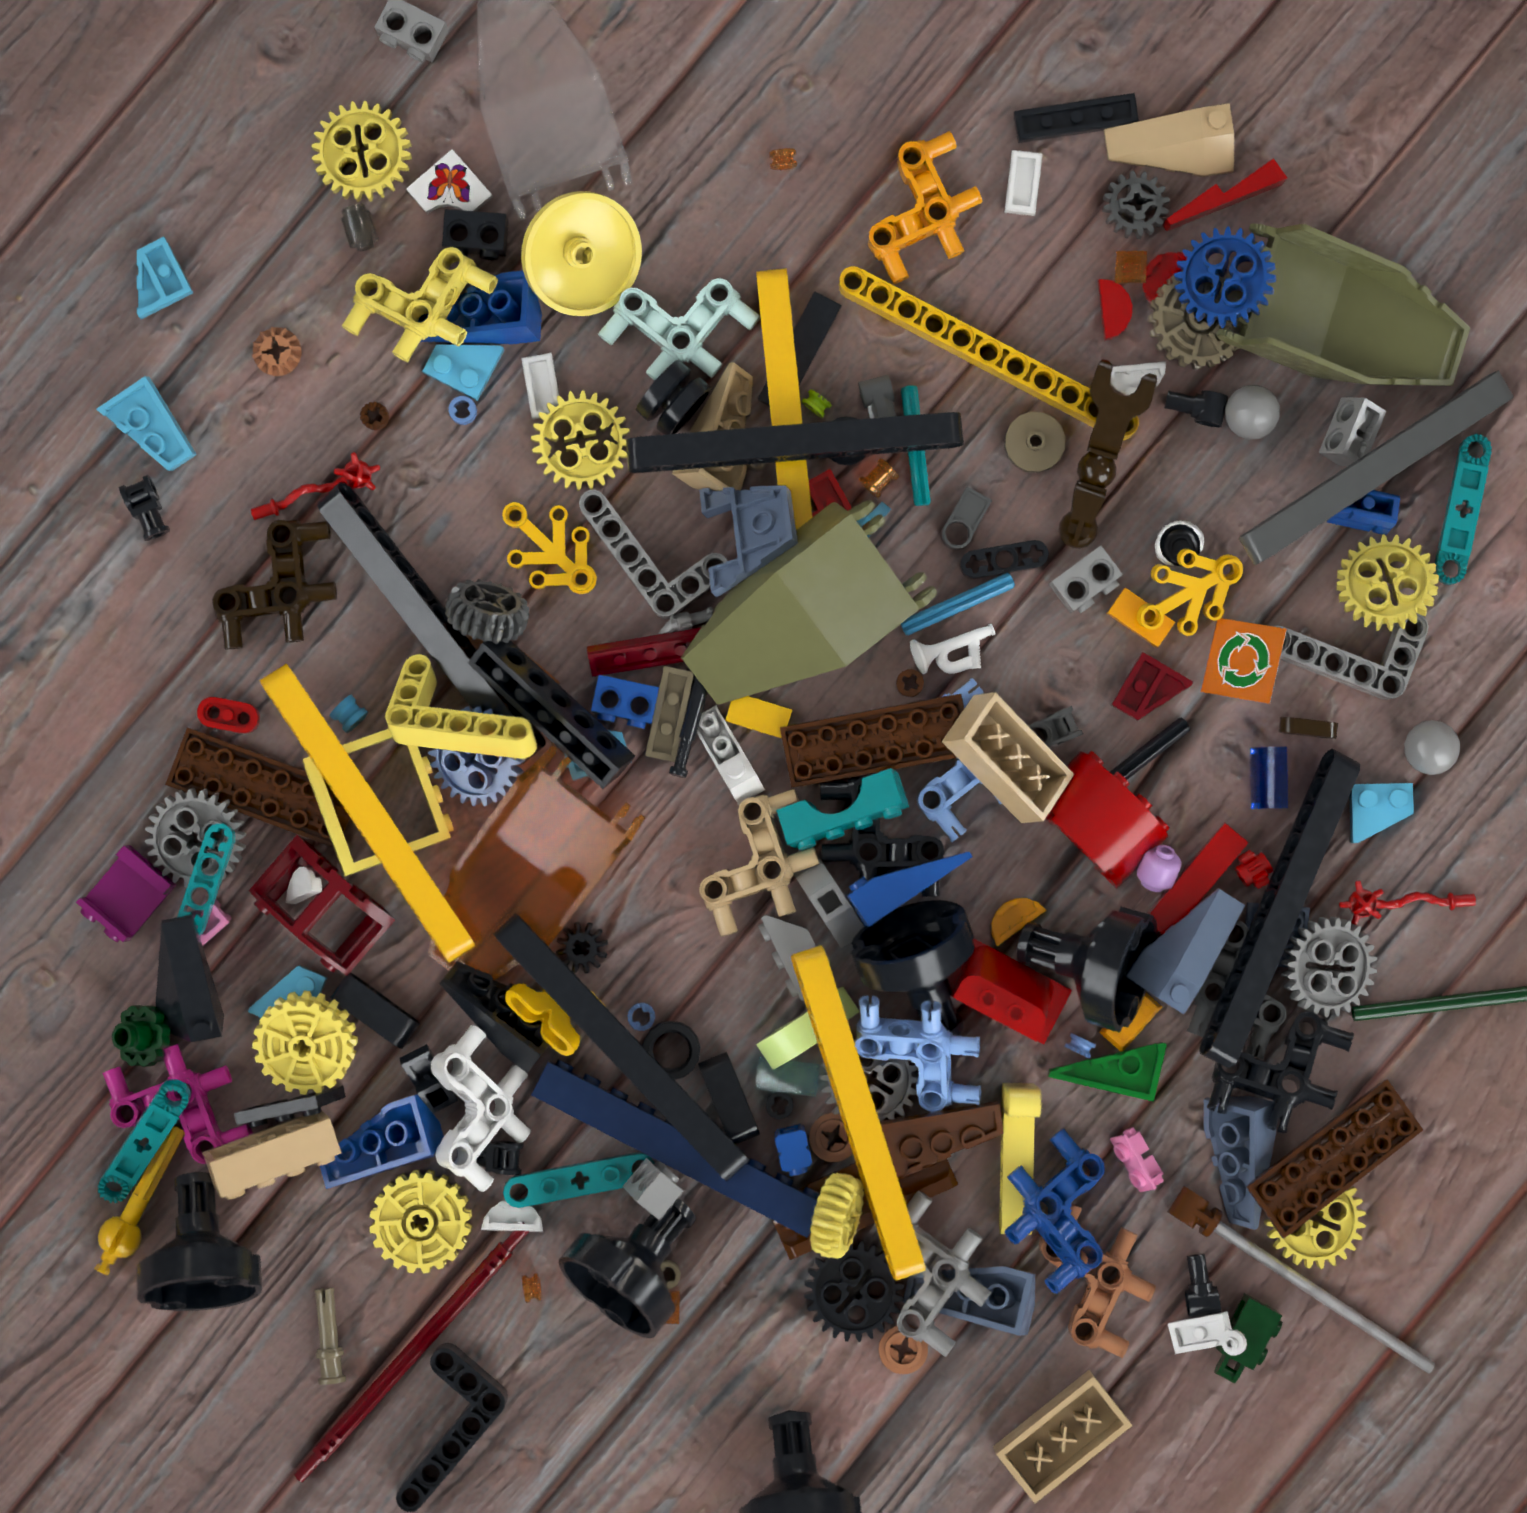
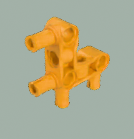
M951 131L927 142L924 140L906 142L899 150L897 159L899 172L904 184L909 186L916 204L913 209L896 217L894 215L888 216L876 223L870 229L868 237L869 249L878 261L883 262L893 285L909 278L899 255L901 249L931 235H937L948 259L957 257L965 251L954 229L956 226L955 222L959 217V213L981 204L983 201L976 186L952 197L948 195L933 165V158L957 147ZM910 152L915 153L920 161L913 165L908 164L903 156ZM935 207L941 208L945 212V217L940 220L933 219L929 214V210ZM877 233H885L889 236L890 242L886 245H879L874 241L873 237Z

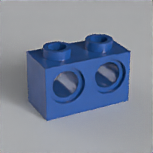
M598 675L591 711L598 713L597 719L614 723L616 717L628 719V726L645 729L646 723L652 724L659 687ZM608 691L616 692L619 698L617 705L613 708H606L602 704V696ZM642 697L647 699L649 703L648 710L644 714H635L631 708L632 702L636 698Z

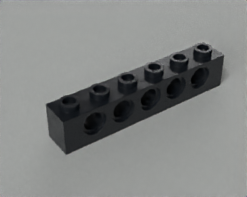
M511 640L509 643L499 641L498 644L492 641L483 642L467 663L602 789L618 778L634 759L635 755Z

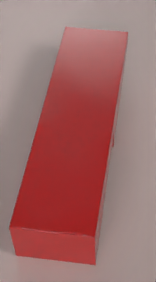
M1273 158L1225 193L1222 192L1216 183L1168 217L1162 226L1166 231L1172 230L1282 186L1287 180V176Z
M1226 822L1223 823L1186 865L1185 870L1176 879L1172 888L1167 889L1147 912V914L1155 917L1157 931L1162 935L1166 933L1165 931L1168 928L1176 925L1198 905L1249 843Z

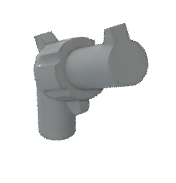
M708 607L707 610L691 614L683 612L671 615L670 620L658 634L692 629L693 625L708 622L713 615V609Z

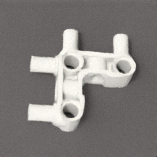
M470 1025L456 1045L448 1046L444 1052L438 1053L431 1062L433 1075L447 1090L455 1092L465 1102L466 1114L453 1130H449L436 1149L435 1156L439 1165L449 1168L456 1176H464L479 1191L483 1192L491 1186L494 1178L476 1162V1159L499 1129L502 1128L517 1143H522L530 1135L531 1130L513 1114L514 1109L512 1106L513 1094L528 1075L517 1065H512L499 1084L496 1085L471 1061V1054L486 1037V1034L477 1026ZM449 1060H452L453 1070L449 1074L447 1072V1063ZM492 1100L495 1101V1110L493 1113H491L489 1109ZM456 1148L458 1151V1157L453 1162L451 1155L453 1150Z

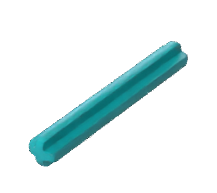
M909 385L902 387L903 415H920L917 386ZM925 451L908 452L914 505H929L931 499Z

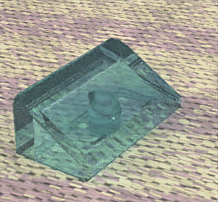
M759 1057L755 1089L816 1097L820 1064L788 1061L773 1070L765 1057Z

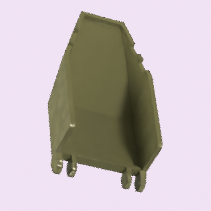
M1258 223L1250 224V232L1260 237L1268 238L1267 245L1262 252L1270 251L1272 257L1267 262L1275 263L1276 269L1269 273L1276 275L1277 281L1268 284L1274 289V294H1264L1269 304L1268 306L1257 305L1260 312L1259 316L1249 312L1248 323L1242 317L1237 318V325L1242 326L1240 334L1233 333L1227 329H1218L1217 337L1220 340L1315 378L1366 385L1453 386L1471 327L1445 303L1437 301L1431 295L1432 291L1425 285H1420L1411 276L1412 273L1406 267L1306 224L1281 228Z
M872 500L864 501L848 511L836 502L829 504L796 530L798 544L731 588L723 601H719L714 609V614L707 624L701 627L681 656L682 660L717 705L846 667L933 600L937 594L934 586L926 587L913 598L908 593L916 590L925 582L927 576L924 572L916 573L901 584L867 535L874 533L879 527L884 525L886 521L884 516L881 514L877 515L861 527L857 523V520L864 518L875 508Z

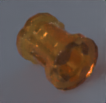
M882 458L877 460L878 465L866 477L861 476L859 478V482L877 499L881 496L880 492L892 480L899 478L897 472Z

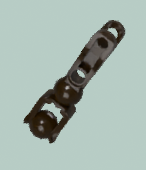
M1102 359L1098 363L1089 389L1092 401L1098 410L1086 450L1089 452L1081 457L1078 463L1077 474L1079 480H1077L1074 487L1071 511L1064 515L1059 523L1058 532L1065 545L1081 549L1089 546L1095 540L1098 530L1095 518L1106 497L1107 489L1105 488L1113 482L1116 476L1114 459L1117 460L1129 421L1133 417L1143 414L1151 405L1157 384V376L1155 374H1145L1134 393L1128 396H1121L1114 392L1110 385L1113 370L1110 361Z

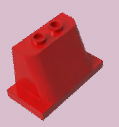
M973 939L975 948L972 955L948 977L952 990L951 997L1044 1045L1072 990L990 946Z

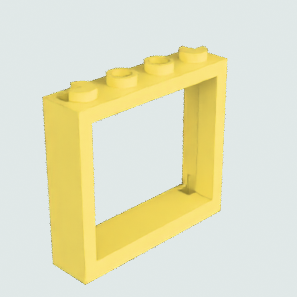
M386 729L343 744L342 746L347 754L393 737L390 729ZM406 745L438 831L408 843L412 851L416 852L449 840L451 838L449 832L454 831L448 813L443 815L439 803L443 802V798L438 785L432 786L428 774L433 772L427 756L421 757L418 746ZM310 757L302 759L344 877L380 865L381 863L376 855L357 862L353 861L323 777Z

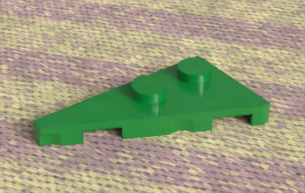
M1158 1042L1050 1068L1048 1077L1154 1102L1167 1044Z

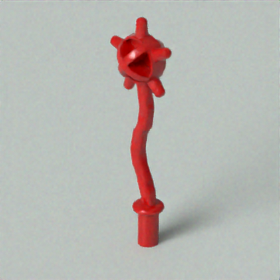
M353 452L351 453V461L346 464L344 469H334L335 475L342 476L336 481L321 485L314 483L301 485L281 501L276 502L274 499H271L270 503L252 508V517L254 520H258L273 514L279 516L280 510L286 509L288 505L295 502L301 495L314 492H329L339 482L347 484L352 489L366 486L373 491L376 486L370 480L372 473L379 471L380 466L378 464L369 466L366 462L358 460L357 454Z
M1357 880L1355 881L1356 891L1352 892L1348 901L1339 903L1340 908L1350 909L1351 913L1354 914L1351 924L1357 925L1361 917L1364 918L1372 915L1376 919H1380L1382 915L1376 908L1392 910L1403 907L1407 903L1423 900L1442 907L1448 906L1449 910L1453 911L1455 907L1475 906L1476 897L1475 894L1453 895L1450 892L1447 897L1439 898L1427 892L1420 893L1416 891L1406 894L1399 899L1385 901L1377 899L1384 893L1383 889L1371 892L1370 890L1363 889L1361 881Z

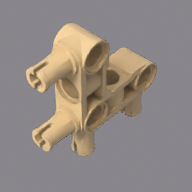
M795 789L771 797L763 794L747 798L739 805L740 825L743 834L748 837L753 852L752 860L749 861V865L731 871L724 869L708 876L701 882L699 888L706 908L709 909V912H713L721 937L738 932L730 905H732L733 901L767 890V892H771L779 917L796 912L788 885H790L792 877L795 876L794 873L819 865L820 862L814 847L791 855L784 852L773 818H775L778 809L799 802ZM758 804L761 807V815L758 819L751 821L747 818L746 811L750 805ZM771 862H777L781 868L779 876L775 879H769L765 872L767 865ZM713 882H719L723 890L720 897L712 899L708 894V887Z

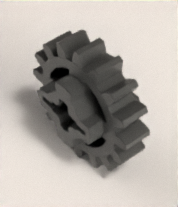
M1131 171L1128 179L1122 174L1118 176L1117 181L1119 185L1113 182L1109 184L1108 189L1112 193L1104 194L1103 200L1109 204L1103 206L1102 212L1110 213L1105 222L1107 224L1113 222L1116 224L1113 232L1117 233L1123 229L1125 230V238L1128 239L1130 234L1135 232L1137 239H1141L1143 231H1146L1150 236L1154 233L1153 225L1159 228L1164 222L1160 217H1166L1169 213V210L1163 208V206L1167 205L1170 199L1161 196L1166 190L1165 186L1159 188L1155 186L1158 180L1157 177L1149 181L1147 180V172L1144 171L1141 177L1138 178L1135 172ZM1127 188V196L1116 200L1117 195ZM1142 188L1148 190L1151 193V195L1143 191ZM1132 200H1136L1138 205L1142 204L1139 211L1136 210L1135 206L1130 205ZM1155 210L1153 217L1144 222L1145 213ZM1120 215H1123L1128 220H1130V223L1125 221Z

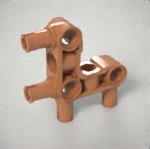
M1071 1203V1215L1077 1220L1082 1208ZM1121 1227L1110 1252H1102L1103 1258L1100 1265L1091 1269L1085 1275L1088 1286L1080 1303L1075 1304L1068 1323V1331L1077 1344L1091 1349L1099 1347L1121 1358L1124 1357L1129 1347V1341L1105 1330V1325L1115 1303L1123 1291L1149 1302L1156 1288V1285L1132 1274V1270L1128 1267L1126 1259L1138 1235ZM1041 1237L1039 1240V1250L1042 1255L1055 1266L1059 1267L1062 1265V1261L1056 1254L1046 1252L1047 1243ZM1080 1251L1082 1261L1087 1264V1255ZM1108 1266H1114L1117 1268V1276L1110 1281L1104 1280L1102 1278L1103 1270ZM1084 1322L1091 1324V1331L1088 1335L1083 1337L1076 1335V1327Z

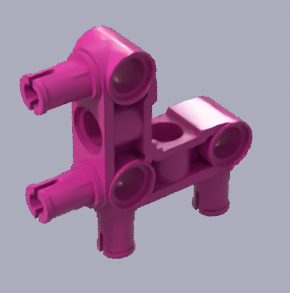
M178 1044L163 1049V1060L170 1075L167 1079L180 1080L189 1084L192 1089L187 1107L179 1119L185 1132L183 1139L186 1147L195 1161L206 1164L200 1148L203 1140L209 1141L216 1148L253 1134L248 1123L222 1132L217 1124L207 1092L232 1082L231 1073L226 1065L204 1074L191 1072V1069L187 1070ZM120 1066L103 1072L102 1074L112 1097L109 1100L112 1122L120 1128L135 1126L163 1083L133 1093V1091L130 1092ZM174 1090L166 1092L167 1098L172 1101L182 1099L177 1090L176 1092ZM124 1105H129L134 1111L131 1121L124 1119L121 1114V1109Z

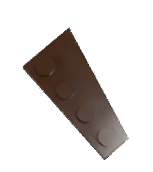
M998 1101L879 1121L897 1178L907 1173H915L922 1170L923 1166L937 1160H945L951 1157V1154L962 1149L968 1150L1004 1134Z

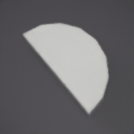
M1166 361L1112 367L1110 384L1115 390L1124 395H1130L1136 391L1141 378L1145 374L1152 373L1157 376V387L1165 374Z
M299 867L294 871L287 889L286 903L297 904L322 892V881L320 878L315 877L316 870L314 868Z
M504 1200L492 1207L485 1215L481 1230L543 1232L541 1218L533 1207L515 1208Z

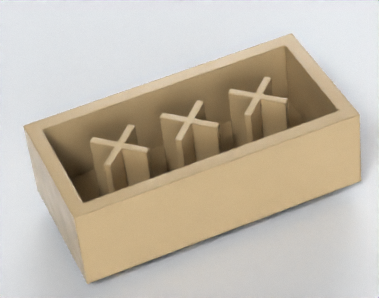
M996 692L973 695L942 741L1021 823L1044 821L1074 776V773Z
M322 1111L311 1116L297 1117L202 1153L214 1188L221 1198L227 1196V1199H234L246 1193L245 1189L257 1185V1188L267 1187L276 1182L275 1178L287 1174L288 1177L299 1175L305 1172L306 1166L317 1163V1166L331 1163L335 1160L334 1156L341 1154V1150L331 1120Z
M1088 1370L996 1443L993 1448L1005 1467L1031 1500L1036 1503L1133 1425L1093 1373Z

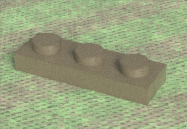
M664 666L645 756L670 762L676 761L681 739L679 736L694 677L691 671Z

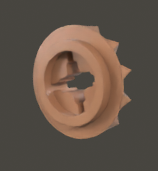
M271 327L264 332H260L256 341L253 342L252 356L257 367L268 375H286L292 372L300 362L302 354L300 342L286 328ZM274 340L280 348L288 349L280 353L279 363L272 354L266 353L268 350L273 349Z
M831 1112L820 1116L811 1126L809 1133L810 1146L820 1159L827 1162H840L853 1154L839 1113L834 1115ZM840 1125L839 1136L846 1143L835 1142L833 1146L831 1145L830 1149H827L829 1139L821 1132L828 1131L832 1133L834 1128L836 1129Z
M896 1325L886 1330L879 1341V1356L882 1363L890 1371L897 1374H910L917 1371L925 1363L928 1355V1344L925 1341L917 1342L912 1337H908V1347L916 1353L906 1352L901 1357V1360L898 1361L899 1352L891 1344L901 1345L903 1340L905 1341L906 1336L901 1334Z

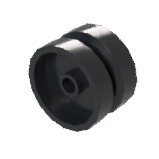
M679 359L673 362L652 383L636 407V412L647 421L654 420L661 414L657 421V430L663 435L677 434L701 407L712 390V387L700 377L691 380L686 385L691 375V369Z

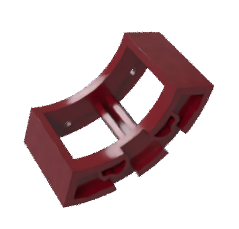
M296 835L248 891L256 898L254 905L265 915L272 914L292 934L322 957L319 961L323 966L333 973L338 969L348 976L393 924L395 919L380 903L354 883L351 885L338 873L339 870L317 848ZM310 865L328 883L323 887L322 892L317 894L295 920L276 901L288 889L294 871L299 867ZM343 894L368 915L334 952L309 933V931L340 895Z

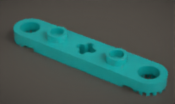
M1474 434L1465 438L1458 450L1435 559L1436 572L1434 574L1439 575L1438 581L1446 585L1460 582L1467 573L1466 570L1471 555L1489 469V461L1492 454L1491 442L1481 434ZM1471 442H1478L1483 447V454L1480 458H1472L1469 452H1467V447ZM1464 501L1466 502V508L1470 509V513L1465 514L1462 518L1460 517V511L1456 510V506L1461 505ZM1446 561L1456 563L1458 573L1455 577L1450 578L1444 575L1442 567Z
M176 1079L164 1082L100 1179L98 1193H100V1197H103L105 1201L109 1200L110 1203L112 1201L118 1203V1201L121 1202L127 1197L187 1107L191 1096L190 1089L184 1082ZM169 1090L176 1092L177 1090L182 1099L172 1101L167 1098L166 1092H169ZM144 1137L148 1138V1143L144 1146L139 1145L140 1140ZM109 1181L116 1183L118 1181V1184H121L122 1190L112 1191L107 1187L106 1183H109Z
M636 1152L515 1175L505 1183L503 1194L510 1206L522 1208L623 1188L622 1186L632 1176V1165L635 1161L647 1158L653 1164L655 1162L652 1157L642 1152ZM576 1172H582L583 1176L589 1177L588 1180L584 1181V1187L578 1188L577 1183H571V1179L576 1178ZM522 1183L527 1187L528 1193L524 1199L516 1200L512 1198L510 1189L514 1184Z

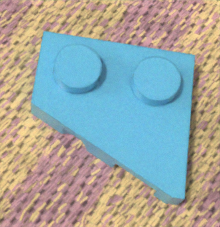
M299 965L255 1002L248 1012L262 1017L269 1006H274L276 999L282 997L284 1000H287V995L291 992L302 996L303 991H310L312 996L317 997L322 992L328 977Z

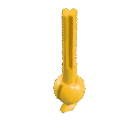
M174 1125L142 1174L121 1216H114L106 1220L100 1227L98 1244L104 1251L100 1257L101 1263L97 1264L94 1268L96 1271L108 1276L110 1273L109 1266L114 1265L117 1258H127L139 1248L142 1237L141 1230L137 1224L185 1135L184 1130Z

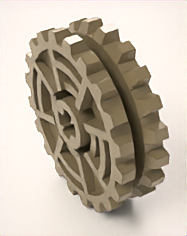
M1173 275L1167 280L1168 285L1163 284L1156 291L1159 297L1152 300L1149 306L1154 310L1148 316V323L1153 324L1154 329L1149 331L1150 337L1157 338L1158 340L1155 347L1158 351L1164 349L1167 352L1165 358L1169 361L1177 359L1178 366L1183 368L1189 364H1192L1193 369H1201L1205 364L1210 368L1219 364L1220 360L1224 362L1226 359H1229L1233 356V352L1240 348L1227 344L1217 337L1218 329H1221L1219 320H1215L1211 327L1207 324L1206 316L1202 319L1205 322L1196 323L1194 315H1196L1197 310L1188 314L1186 307L1189 303H1180L1179 297L1184 293H1177L1175 286L1182 282L1177 281ZM1227 275L1225 278L1219 276L1222 287L1214 301L1215 303L1220 302L1224 281L1226 278L1231 279L1230 275ZM1210 282L1202 283L1198 287V292L1201 294L1209 293L1213 288V284ZM1232 291L1227 296V300L1230 302L1239 301L1242 298V292ZM1226 321L1224 329L1240 334L1242 326L1237 325V327H1234L1232 323Z

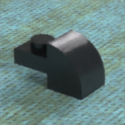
M426 1044L399 1059L401 1066L415 1086L417 1095L434 1114L457 1102L458 1099L455 1092L447 1090L433 1075L431 1062L435 1056Z

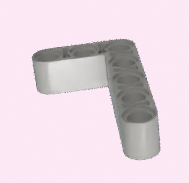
M588 490L583 493L579 500V507L585 518L655 614L663 619H670L671 615L680 613L711 590L709 573L707 572V565L711 561L727 562V559L722 554L711 553L668 583L600 491ZM598 498L602 501V507L598 512L591 513L586 510L585 505L589 499ZM615 522L620 526L619 534L612 538L605 536L603 533L605 525ZM627 547H634L638 550V557L633 562H625L621 558L622 551ZM647 571L653 572L656 575L655 584L651 587L642 586L639 583L642 573ZM688 578L696 579L699 582V589L693 594L685 593L682 590V584ZM669 596L674 600V607L671 611L662 612L657 608L658 600L661 597Z
M1417 614V633L1414 637L1408 635L1405 629H1402L1396 623L1380 664H1377L1286 627L1273 626L1287 629L1280 657L1281 660L1384 700L1397 698L1404 693L1429 628L1427 620L1420 614ZM1300 643L1307 645L1310 650V656L1306 660L1301 659L1297 655V647ZM1396 649H1401L1406 654V662L1403 665H1399L1394 660ZM1328 655H1333L1338 660V668L1335 671H1331L1326 667L1325 660ZM1357 666L1363 667L1367 672V678L1364 682H1359L1354 676V670ZM1386 677L1393 679L1395 682V690L1391 694L1383 689V681Z

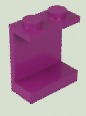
M124 845L118 851L116 856L119 858L86 897L79 898L76 901L82 907L80 913L93 923L96 920L105 927L103 932L115 942H119V940L122 942L130 941L177 885L168 876L165 875L163 877L162 871L154 867L150 861L131 845Z

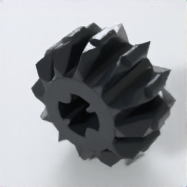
M575 922L576 934L570 928L565 927L563 931L569 939L557 938V942L566 945V948L557 950L556 954L563 955L567 953L568 957L563 962L566 965L571 961L574 962L572 967L573 973H577L580 964L583 965L584 973H589V961L594 967L599 968L601 963L595 956L606 958L608 955L605 951L598 950V947L608 945V940L597 942L596 938L603 931L598 929L593 935L590 934L593 927L591 922L587 923L584 932H582L580 922ZM577 940L581 943L584 941L589 942L590 947L587 949L590 952L588 955L585 953L578 955L574 949L578 947L575 945Z

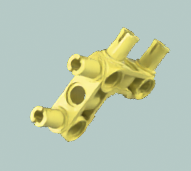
M448 247L438 254V257L429 268L430 274L421 289L415 293L411 292L408 294L396 288L391 281L375 274L369 273L360 276L355 284L356 293L353 297L355 304L341 326L349 333L358 336L370 314L374 313L402 326L405 331L392 353L408 363L420 341L428 337L439 336L456 346L462 345L467 331L446 320L448 314L466 284L469 283L491 294L497 286L498 279L496 276L476 267L474 260L464 256L457 248ZM459 261V265L455 269L449 270L452 263ZM378 287L374 295L368 296L371 289ZM429 314L425 321L418 323L421 315Z

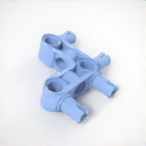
M971 678L970 681L952 695L962 694L965 708L973 695L984 694L979 686L972 693H968L969 690L977 685L976 681ZM950 693L944 694V695L941 696V697L949 696V695H951V694H950ZM956 758L954 767L941 777L936 776L929 781L917 795L919 809L929 820L938 823L951 842L959 838L952 829V826L959 835L967 831L950 810L952 808L951 804L980 782L958 758ZM928 791H933L939 796V804L934 809L927 808L923 803V796Z
M869 995L859 999L861 1019L856 1025L857 1038L855 1046L860 1056L887 1061L889 1058L904 1059L915 1063L919 1067L916 1083L918 1102L926 1111H940L945 1106L949 1107L953 1103L980 1105L981 1085L956 1084L951 1079V1055L979 1057L980 1037L953 1035L952 1032L947 1030L941 1023V1004L938 1001H934L932 1010L931 1000L924 1001L921 1004L922 1021L879 1018V999L872 996V1004L870 1005Z

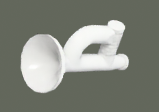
M988 624L986 627L977 628L933 645L922 644L913 639L910 641V649L914 662L921 674L924 675L928 672L929 665L934 659H936L938 667L943 672L956 674L967 669L981 668L980 640L990 635H995V630L992 624ZM966 645L969 646V656L953 662L948 660L949 652Z

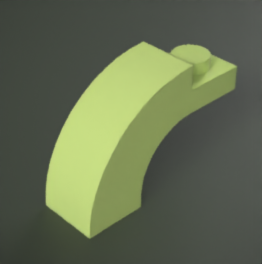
M842 986L837 990L848 1021L860 1011ZM804 1012L756 1044L773 1070L817 1044L808 1012Z

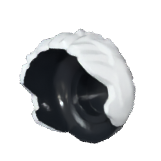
M1176 520L1173 523L1170 522L1165 527H1162L1155 541L1157 558L1162 563L1170 566H1181L1177 562V555L1182 549L1193 550L1199 555L1204 548V535L1198 526L1181 520ZM1190 553L1184 556L1185 564L1191 561Z

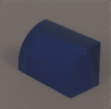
M1287 746L1250 748L1251 809L1288 808Z

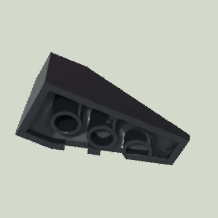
M193 914L166 919L161 922L155 1004L156 1008L163 1012V1024L170 1027V1034L189 1042L222 1037L224 1013Z
M458 961L439 983L478 1028L486 1034V1037L495 1047L526 1073L530 1071L549 1046L540 1034L542 1022L528 1023L523 1021L506 1003V992L515 984L505 985L495 981L490 974Z

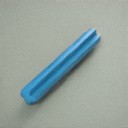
M1005 573L910 616L900 624L902 630L906 635H910L1013 589L1015 587L1014 580L1010 573Z

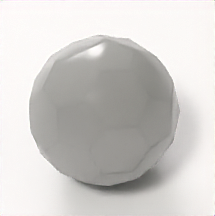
M1246 385L1234 391L1225 406V420L1230 430L1237 436L1248 440L1261 439L1270 434L1280 418V405L1276 396L1267 388L1259 385Z
M1423 721L1413 727L1407 734L1404 743V753L1409 764L1417 771L1429 775L1442 774L1457 762L1460 753V741L1457 733L1449 725L1441 721Z

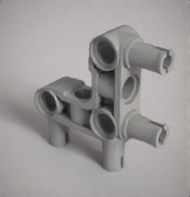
M917 1191L906 1207L925 1264V1271L922 1272L924 1283L916 1295L910 1297L903 1306L897 1319V1327L902 1335L912 1337L917 1342L925 1341L946 1357L956 1344V1341L934 1326V1319L953 1292L959 1290L980 1307H982L992 1293L970 1276L971 1272L968 1269V1259L983 1238L971 1228H967L954 1248L948 1249L919 1227L918 1221L931 1204L932 1199L923 1192ZM943 1264H950L955 1268V1278L948 1279L942 1274L941 1267ZM907 1314H914L919 1318V1328H911L907 1324Z

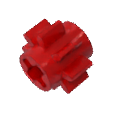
M1249 850L1237 857L1240 865L1235 867V871L1245 887L1253 884L1254 887L1260 889L1269 883L1270 880L1267 876L1273 872V868L1262 852L1255 855L1254 852Z

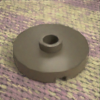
M1031 411L1020 415L1010 424L1005 434L1004 448L1008 459L1016 467L1025 472L1040 473L1051 469L1061 459L1065 450L1066 437L1062 426L1054 417L1044 412ZM1031 437H1038L1041 440L1040 446H1032L1030 443Z

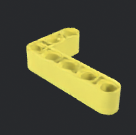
M418 654L410 656L405 661L385 714L386 722L395 742L403 745L524 759L534 754L537 749V743L529 721L519 717L429 707L437 685V679L429 658Z
M1034 1083L1002 1084L1001 1118L1004 1134L1001 1135L1000 1234H1005V1230L1022 1215L1024 1208L1023 1196L1008 1180L1007 1176L1022 1165L1032 1179L1034 1177L1035 1117H1040L1041 1090Z

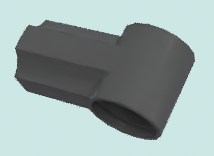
M889 375L858 382L864 408H867L869 418L896 416L893 404L895 401Z

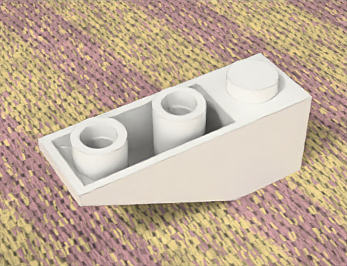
M715 705L703 712L697 734L737 804L740 805L743 800L754 797L765 789L717 706Z

